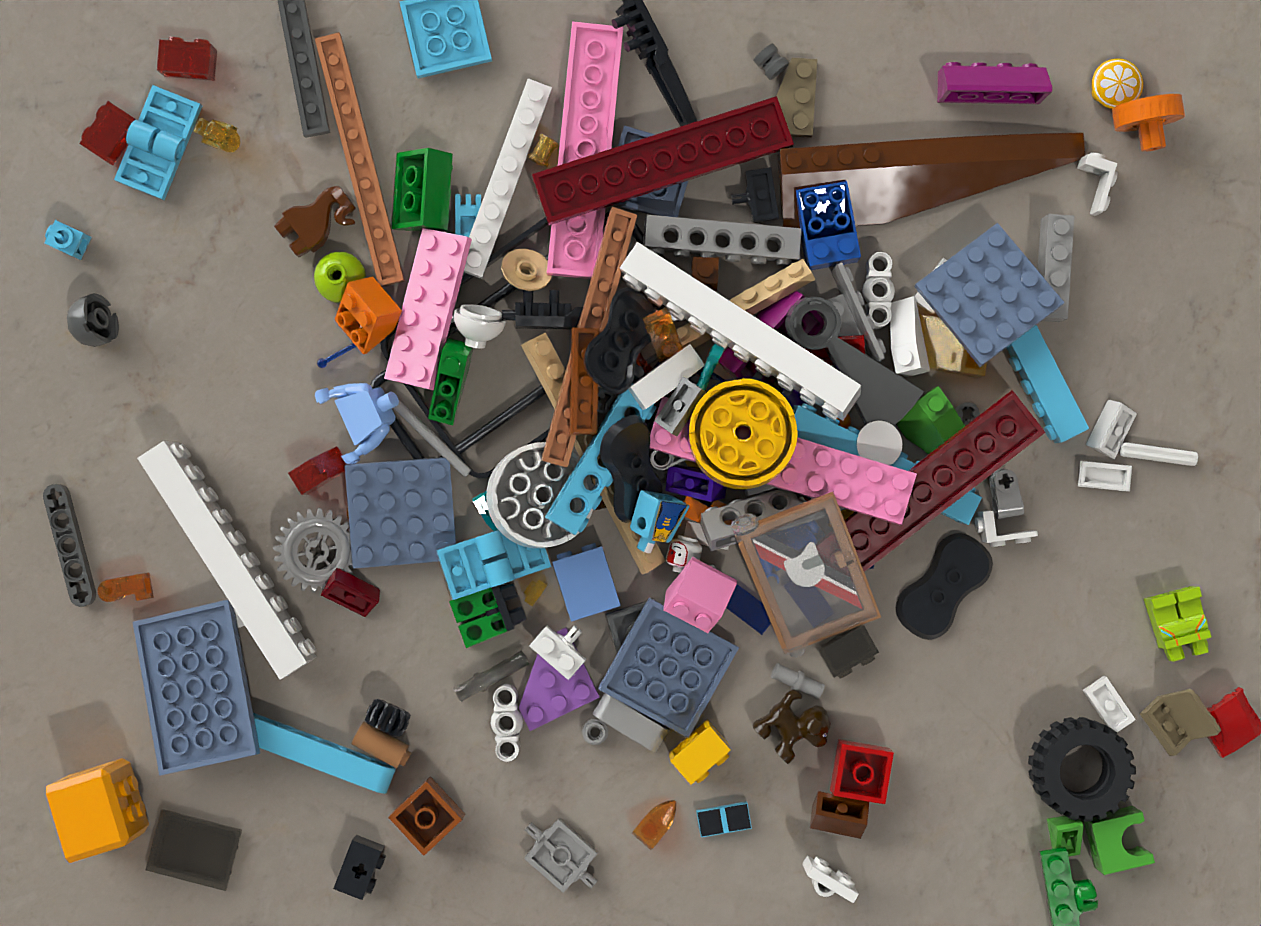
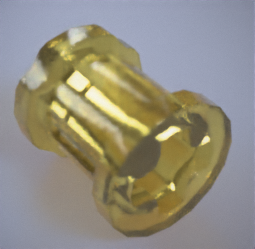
M540 134L537 145L527 157L534 163L547 168L549 166L548 160L553 151L558 149L559 144L551 138Z

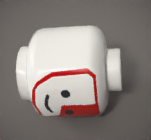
M678 535L677 539L674 538L670 541L666 561L669 565L673 566L672 571L680 573L692 557L700 560L702 546L697 543L698 539Z

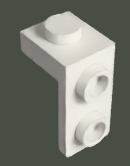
M1099 153L1085 155L1079 160L1077 169L1101 176L1090 211V215L1093 216L1101 214L1108 208L1110 203L1108 193L1110 187L1115 184L1118 172L1115 171L1117 163L1106 160L1105 156Z
M992 510L979 511L978 517L975 518L976 531L981 534V541L990 543V547L1006 545L1005 540L1015 539L1016 544L1031 542V537L1038 536V531L1035 530L997 535L994 512Z

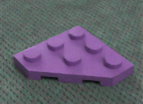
M565 627L556 633L565 637L569 631ZM537 654L519 710L529 731H532L600 696L584 663L568 680Z

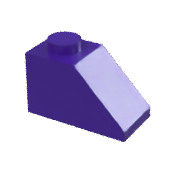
M673 465L668 468L665 491L709 502L725 498L727 487L710 479L699 467Z

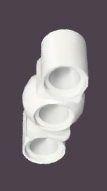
M884 252L875 253L866 262L867 275L862 288L863 297L867 302L865 305L866 315L869 314L872 318L874 310H879L884 314V321L882 323H877L873 320L875 329H881L890 322L892 317L890 310L891 301L895 293L894 284L890 280L892 277L890 271L892 259ZM873 260H882L885 264L884 271L875 270ZM874 285H881L884 288L885 293L883 297L874 295L872 291Z
M508 683L501 684L494 692L493 701L495 706L490 722L491 728L496 734V755L505 762L512 761L517 757L521 746L519 741L520 731L523 727L522 715L517 710L519 708L517 703L518 691L515 686ZM502 690L510 691L513 697L512 701L508 703L502 702L499 698V692ZM503 716L511 717L514 726L511 728L502 727L500 718ZM505 742H510L514 745L515 752L506 754L502 751L501 745Z

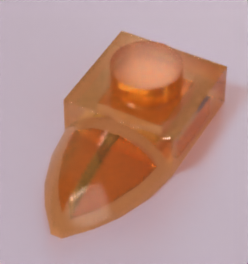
M666 801L655 806L632 831V834L650 850L655 847L672 825L676 814V801Z

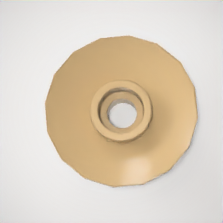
M515 249L508 252L502 260L501 270L503 276L518 289L527 291L540 290L546 287L552 278V275H547L548 260L534 250Z

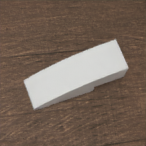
M689 344L630 386L628 390L641 409L645 410L675 389L683 377L688 379L704 367L705 364L691 344Z

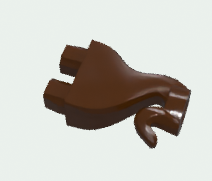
M340 186L327 188L309 205L290 207L282 213L284 217L274 226L283 238H286L294 231L298 234L299 238L289 245L297 257H301L309 251L314 253L325 244L330 233L331 210L334 203L339 204V208L334 213L335 221L342 226L355 225L353 219L345 217L352 213L356 207Z

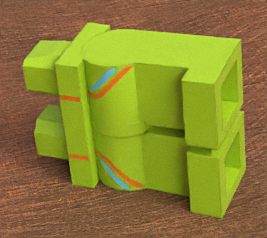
M1189 586L1170 591L1169 593L1144 598L1158 648L1164 649L1169 661L1174 662L1185 658L1182 645L1185 644L1190 645L1192 655H1201L1209 652L1207 639L1211 638V633L1208 630V623L1200 597H1202L1200 586Z

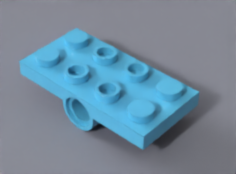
M152 85L139 119L134 120L128 129L126 136L128 146L114 180L165 201L203 106L200 103Z
M499 530L436 550L452 600L551 567L545 548H528L518 545L506 538Z

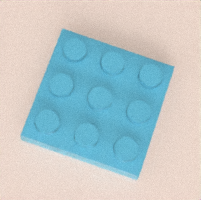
M478 0L399 1L418 79L492 62Z

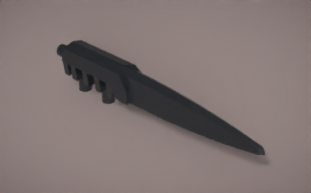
M622 0L623 4L616 10L619 17L612 19V26L618 29L627 25L629 30L626 34L628 37L632 36L633 39L624 43V49L630 52L639 48L641 52L638 55L639 59L647 58L645 66L649 74L653 76L679 125L684 126L697 122L687 93L668 55V48L643 0Z
M523 290V302H515V310H502V320L515 321L517 329L572 330V328H578L583 307H575L572 310L571 303H559L560 290H549V303H533L534 291ZM656 310L659 325L680 321L673 317L669 311Z

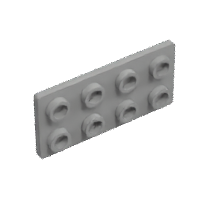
M843 263L837 264L831 273L841 295L828 301L834 304L840 314L841 329L838 337L864 335L865 349L868 356L879 362L885 359L883 355L886 353L885 346L880 338L876 339L873 332L875 324L869 314L866 315L862 308L865 303L859 291L855 292L851 282L854 281L849 267L844 268Z

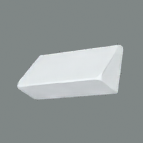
M1108 400L1086 445L1115 459L1137 413L1120 402Z

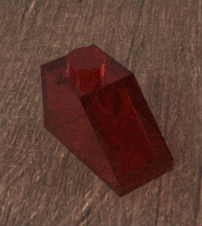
M338 446L309 459L288 472L301 495H309L345 472L346 463L341 457L343 454Z

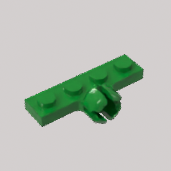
M1066 847L1039 851L1052 926H1080V915L1084 912L1095 911L1098 908V900L1095 901L1097 893L1093 883L1089 879L1072 880Z

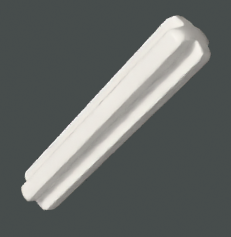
M1122 443L1120 447V455L1123 457L1195 466L1198 461V453L1192 451L1133 443Z

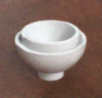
M465 304L454 311L456 327L466 337L465 345L469 347L485 348L486 341L497 337L503 331L506 320H502V313L490 307Z

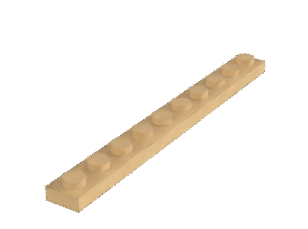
M545 332L521 346L555 409L566 370ZM577 434L574 447L580 458L594 435ZM599 454L597 462L599 466L605 467ZM590 475V477H591V479H592V481H593V483H594V485H595V478H594L592 475ZM614 481L609 487L605 486L600 494L641 574L648 573L666 560L656 542L651 553L643 552L637 548L641 536L631 530V522H622L614 512Z

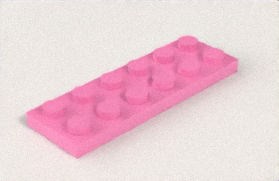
M422 228L384 379L434 390L441 353L451 324L472 241L471 238Z

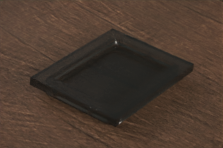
M162 809L146 871L226 891L230 875L232 874L236 852L239 848L238 844L242 829Z

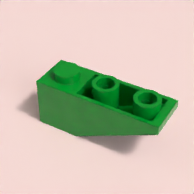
M449 338L442 349L428 416L430 420L452 426L455 422L473 353V347L465 345V342Z

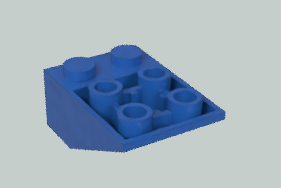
M847 181L796 190L802 248L805 262L809 269L817 270L834 267L840 263H843V265L857 263L861 258Z

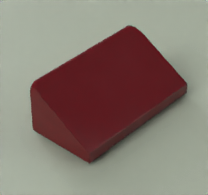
M336 568L321 592V596L366 617L379 603L380 589Z

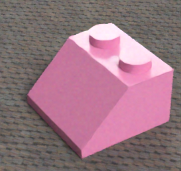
M692 557L666 590L663 610L709 633L722 617L737 585V580Z

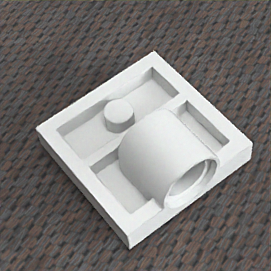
M807 855L802 865L807 876L812 878V884L816 892L823 897H829L837 893L854 903L859 894L854 887L855 883L851 881V876L839 869L837 872L833 871L828 867L829 863L818 856L813 859ZM818 883L822 884L826 888L819 887Z

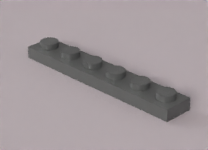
M278 0L303 136L308 138L329 134V122L305 0Z

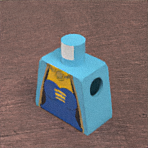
M641 490L630 524L631 530L641 536L637 548L643 552L651 553L656 541L669 543L687 513L689 505L672 495Z

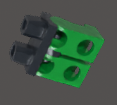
M514 583L490 587L449 601L457 623L482 615L480 618L458 626L466 648L513 630L515 625L527 619L523 606L509 610L506 601L518 597Z

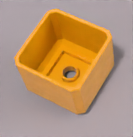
M123 758L70 774L46 786V796L65 858L69 863L126 846L145 833L149 825L146 808L141 799L138 782L134 776L131 763Z

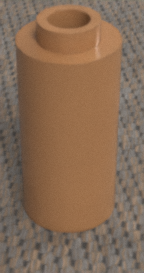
M366 722L361 724L351 745L396 769L399 765L405 766L411 755V752L408 751L409 745Z

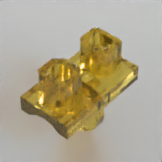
M202 118L198 120L194 132L203 137L201 143L226 152H234L240 146V137L236 132L238 128L213 119L210 122Z

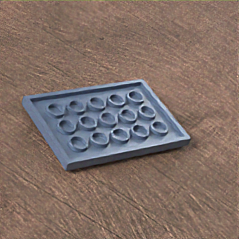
M223 600L134 621L133 628L159 776L260 754L236 617L230 601Z

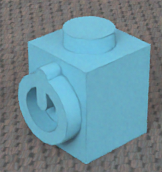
M55 220L46 231L44 243L81 260L92 237Z

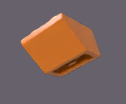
M372 276L347 283L335 321L362 354H367L395 330L402 310Z

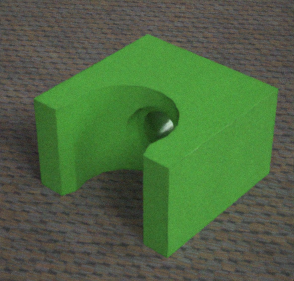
M1136 807L1120 808L1115 813L1108 811L1106 812V818L1099 820L1093 817L1092 821L1084 822L1094 867L1103 875L1155 863L1153 854L1145 848L1137 846L1133 849H1124L1122 845V835L1127 827L1133 824H1141L1145 821L1143 812Z

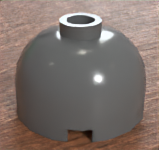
M93 293L76 300L67 313L68 330L83 345L101 346L117 338L119 332L118 317L116 313H113L111 316L108 308L111 304L102 295Z

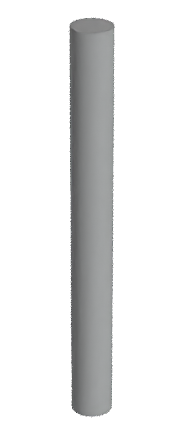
M399 400V404L393 409L446 458L461 475L466 477L471 472V469Z

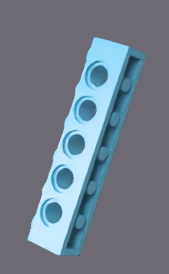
M629 390L618 395L599 426L597 435L593 436L545 516L546 519L573 535H576L578 531L581 533L585 529L589 521L586 518L591 509L595 510L602 500L600 494L604 487H609L613 482L612 475L608 469L599 466L597 462L604 434L613 424L625 418V410L629 407L643 420H649L656 410L654 404L642 410ZM588 475H592L595 478V486L590 490H587L583 484L585 477ZM577 497L581 500L582 507L578 512L574 513L570 509V502Z

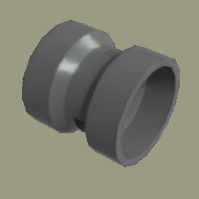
M773 43L764 48L753 60L758 67H762L765 70V75L769 80L777 77L789 65L787 59L778 54V49Z

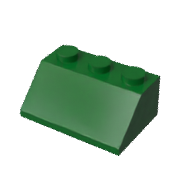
M432 148L397 153L392 229L422 232V228L435 231L448 230L451 173L453 170L452 153Z

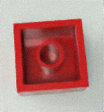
M838 739L830 786L833 796L886 804L894 752L888 747Z

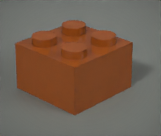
M430 776L388 818L424 856L463 820L465 813Z

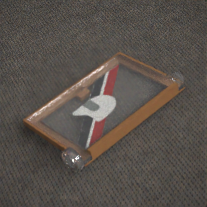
M833 492L759 521L754 514H745L736 518L731 523V528L784 655L790 653L791 657H800L805 653L804 647L881 618Z

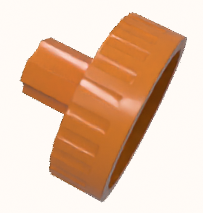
M1181 94L1145 97L1120 104L1112 109L1115 131L1129 132L1138 130L1141 152L1165 148L1163 125L1176 122L1185 117Z

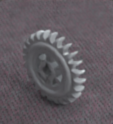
M318 508L316 515L313 516L311 510L307 509L305 518L297 512V522L288 518L290 528L280 527L285 535L275 536V539L281 545L274 546L273 549L281 554L275 556L274 561L283 562L277 567V570H287L283 579L287 580L293 577L291 586L294 587L301 582L302 591H305L308 585H310L312 593H315L318 586L323 591L336 568L352 574L348 567L353 565L350 531H346L349 527V522L340 524L342 519L340 514L332 519L331 510H328L327 514L323 516L322 509ZM318 532L316 537L310 539L306 537L310 533ZM327 535L332 538L335 545L327 546L325 543ZM302 538L306 540L304 551L297 553L298 545ZM317 544H319V547L321 548L322 552H317L315 556H313V553L310 550V548L316 547ZM336 549L335 557L329 563L326 559L329 555V550ZM306 555L308 558L306 566L301 563L298 556ZM324 561L327 564L324 568L316 569L317 563Z

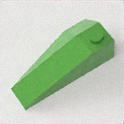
M939 386L932 388L922 395L911 410L896 423L905 438L920 447L928 455L965 427L956 410Z

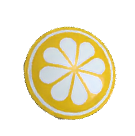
M1111 59L1102 63L1096 69L1092 78V97L1109 109L1139 99L1143 90V79L1140 71L1133 63L1124 59Z

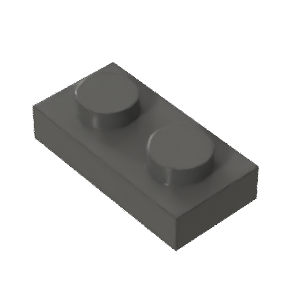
M683 377L655 419V422L677 437L691 417L699 400L706 394V391Z

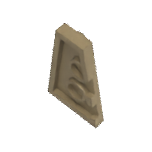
M792 58L777 93V98L791 137L812 138L817 59Z

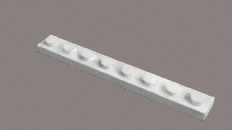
M527 79L469 236L472 241L464 273L483 278L552 87Z

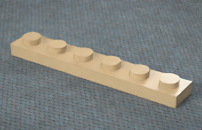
M802 258L729 301L749 314L754 315L814 281L815 278ZM691 323L670 333V341L676 352H679L689 344L694 349L712 337L706 332L703 335L696 332L690 327Z

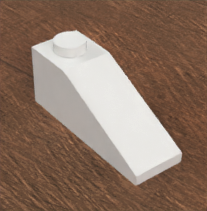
M913 296L891 302V351L896 374L910 377L930 372L916 297Z

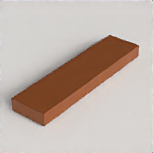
M572 328L570 434L597 435L598 385L589 377L584 368V355L590 341L599 335L600 328Z

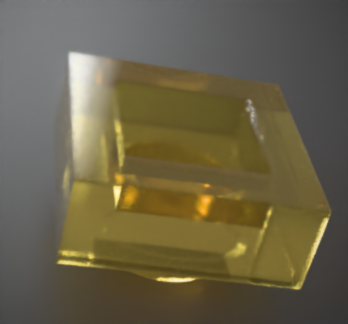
M541 578L537 583L532 580L524 591V594L527 595L524 601L533 607L548 586V583Z

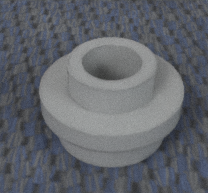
M600 719L587 721L582 730L583 738L591 745L603 743L608 736L607 725ZM593 727L600 729L598 736L591 734L590 730Z

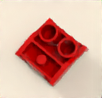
M1238 687L1235 689V692L1225 695L1220 702L1207 708L1221 728L1218 735L1207 737L1221 758L1237 751L1261 734V720L1249 704L1243 688Z

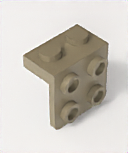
M1191 689L1157 696L1140 713L1169 756L1177 755L1191 740L1215 736L1221 731L1215 718L1209 713L1200 697Z

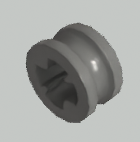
M970 402L960 404L955 409L965 426L980 415L978 407ZM963 408L965 410L969 408L972 410L970 415L973 418L970 421L969 418L962 419L963 412L961 410Z

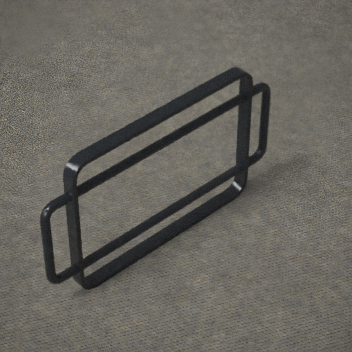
M609 212L605 214L604 227L606 226ZM546 217L492 254L487 267L547 226ZM635 222L632 236L636 242L643 245L644 234ZM465 273L462 276L460 286L475 276ZM508 282L477 305L492 307L515 291L517 287ZM663 304L661 307L653 305L655 310H665L667 308ZM455 322L450 324L447 338L458 331ZM398 323L395 330L381 341V351L387 361H389L390 357L388 342L390 337L396 332ZM665 324L659 325L664 335L663 347L642 362L643 369L659 359L668 349L670 334ZM386 369L371 381L370 385L373 389L380 387L387 381V379H384ZM404 384L428 418L430 410L412 385ZM541 384L457 445L453 444L439 422L430 419L429 421L446 445L471 469L469 475L476 478H488L491 476L494 468L485 473L475 472L461 454L541 398L546 392ZM396 417L390 427L413 459H426ZM549 429L528 444L541 442L546 439Z

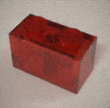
M168 37V40L159 39L157 71L164 77L215 81L217 50L208 40L194 39V42H186L179 37Z
M107 101L105 105L98 109L93 124L83 131L82 140L79 144L113 166L127 146V132L131 123L136 119Z

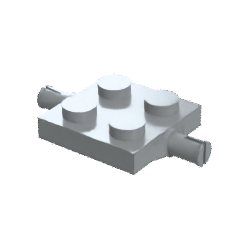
M558 818L549 829L543 832L532 822L526 827L524 831L536 841L524 859L560 891L564 893L578 879H581L590 889L597 883L598 880L586 870L598 851L564 821Z

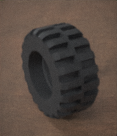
M1072 717L1064 718L1063 723L1056 721L1050 724L1051 730H1043L1039 734L1042 738L1040 742L1036 743L1034 741L1031 749L1035 750V752L1028 759V764L1032 766V770L1028 771L1029 778L1034 781L1033 788L1041 796V800L1059 814H1063L1073 820L1080 818L1084 822L1092 821L1093 817L1099 820L1106 818L1107 811L1112 813L1118 811L1120 808L1117 804L1120 801L1126 803L1130 797L1126 795L1128 788L1133 789L1135 781L1131 780V775L1136 774V766L1131 764L1134 756L1132 751L1126 748L1128 744L1124 738L1118 736L1117 732L1112 728L1084 717H1079L1078 719ZM1080 745H1090L1097 749L1101 755V775L1091 788L1081 792L1070 791L1062 784L1060 778L1061 763L1066 754L1073 748Z

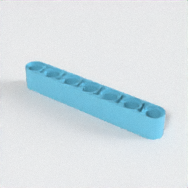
M253 712L259 748L382 794L387 793L396 770L393 766Z

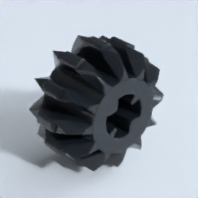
M374 699L366 712L365 721L367 724L385 733L398 737L402 736L407 729L411 715L408 711L384 700Z

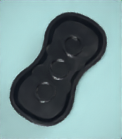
M626 287L615 293L610 304L607 325L599 335L590 341L584 355V368L589 377L597 385L613 394H622L632 385L638 355L655 338L658 331V315L655 308L646 297L635 289Z
M637 415L627 416L613 424L604 434L600 446L601 460L611 473L614 481V512L618 519L625 523L632 521L641 490L656 493L663 492L660 479L650 464V432L645 421Z
M956 533L943 539L937 546L931 566L925 575L906 587L898 597L896 615L901 624L912 634L922 639L932 640L944 635L950 629L961 601L969 593L981 587L990 577L993 562L989 551L975 538L966 534Z

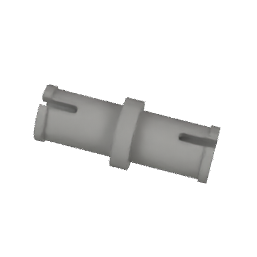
M780 663L775 665L771 674L772 679L791 686V690H800L816 699L820 698L825 684L804 676V672L800 670L796 672Z

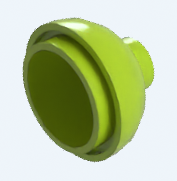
M333 252L324 256L317 264L314 272L317 290L324 298L334 303H341L348 282L366 278V272L362 263L355 256L347 252ZM337 270L341 271V278L334 280L333 273Z

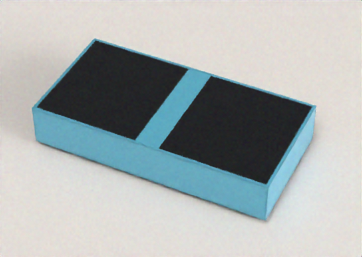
M747 801L696 810L701 837L752 829Z

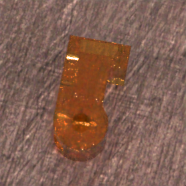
M149 572L102 581L98 587V595L105 602L118 601L131 594H135L136 601L154 598Z

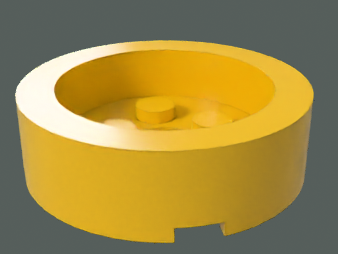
M742 378L740 380L725 381L710 389L696 405L689 426L690 448L699 468L713 481L734 489H752L765 485L775 479L788 465L794 453L798 437L795 414L786 398L772 386L754 379ZM739 426H747L750 429L751 436L748 439H738L735 431Z

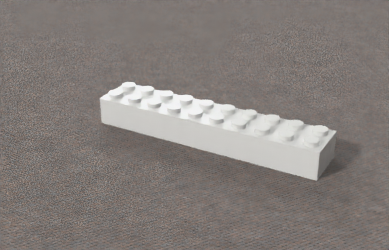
M639 242L636 243L621 265L620 270L624 275L623 279L627 282L626 285L629 288L635 289L638 292L643 291L648 296L647 299L658 307H661L663 304L676 319L682 321L685 318L691 323L690 327L701 335L705 332L713 338L712 341L724 349L728 346L735 352L734 356L745 363L748 360L753 362L757 366L756 370L766 377L773 375L779 380L778 384L790 392L792 389L796 390L801 394L800 398L809 405L813 406L816 403L823 408L822 412L829 418L836 420L838 417L843 421L861 395V385Z
M163 441L137 459L278 678L281 680L317 658L314 654L316 652L315 646L308 638L305 640L300 632L302 627L295 617L291 618L286 610L288 608L286 601L281 595L277 596L274 592L272 579L266 573L263 575L258 567L260 565L259 559L253 552L249 553L244 545L246 539L239 530L235 531L231 525L233 520L226 509L220 508L216 502L219 500L217 494L211 487L207 488L202 480L205 478L203 472L197 465L193 466L189 460L191 455L185 445L178 442Z

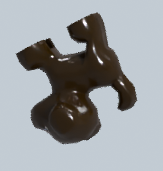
M794 689L787 692L781 702L776 704L768 715L756 720L752 725L754 730L764 740L770 736L771 726L776 727L782 740L775 748V751L787 764L792 762L795 757L792 749L793 745L803 738L815 747L824 746L827 743V735L831 725L827 711L818 705L805 710L800 717H797L790 706L794 700L802 699V694Z

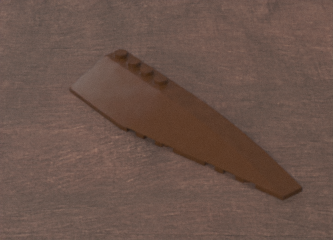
M1084 133L964 136L780 149L777 159L782 227L800 228L796 190L847 181L855 226L887 224L894 220L967 198L1050 169L1077 162L1085 156Z

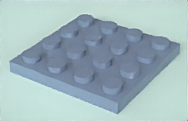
M998 223L914 286L979 367L983 366L1065 303Z
M446 458L345 465L353 569L439 562L436 550L456 544L450 462Z
M649 597L598 689L689 738L739 647L711 631L706 633L663 610L664 605Z

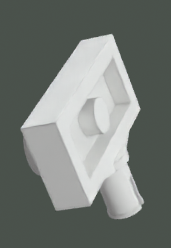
M547 625L529 646L569 680L586 660L572 644L582 634V631L579 629L572 636L578 628L574 625L564 637L557 634Z

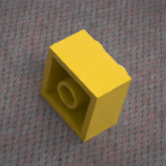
M707 719L690 734L689 738L686 737L669 752L670 762L692 785L695 781L697 783L702 782L710 774L708 770L713 765L720 766L729 758L728 752L731 749L725 738Z

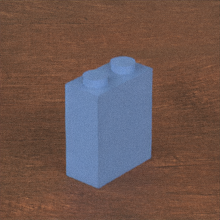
M596 543L581 547L582 552L572 555L571 550L556 555L558 560L552 562L571 622L621 606L603 546L597 547Z

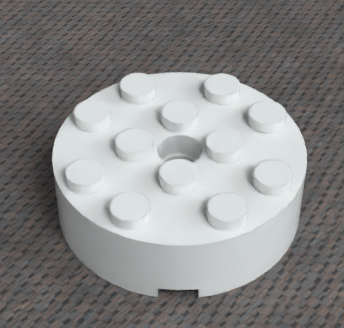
M546 442L528 444L506 455L494 468L487 486V507L493 523L506 538L528 548L557 546L576 536L549 521L545 516L580 458L572 452L568 468L541 461ZM590 475L586 476L583 484L587 490H590L594 487V484H592ZM539 488L543 489L546 493L545 502H539L536 497V491ZM576 497L571 500L570 509L574 513L578 512L582 507V502ZM593 509L590 510L586 518L590 519Z

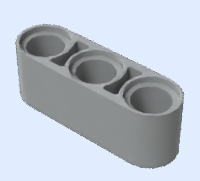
M604 693L592 713L601 721L655 753L670 731L660 722Z

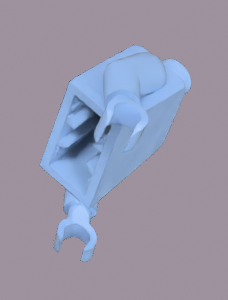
M352 383L335 386L331 390L324 388L316 391L315 398L317 403L323 404L330 398H337L335 404L354 445L360 444L355 451L341 456L346 464H356L360 461L359 457L364 454L365 456L379 446L390 431L389 425L395 421L396 417L392 408L399 404L398 397L394 392L385 394L381 387L373 389L368 383Z

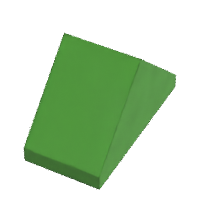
M1066 816L1048 818L1047 824L1052 849L1066 847L1068 857L1080 855L1084 827L1082 821L1079 819H1069Z

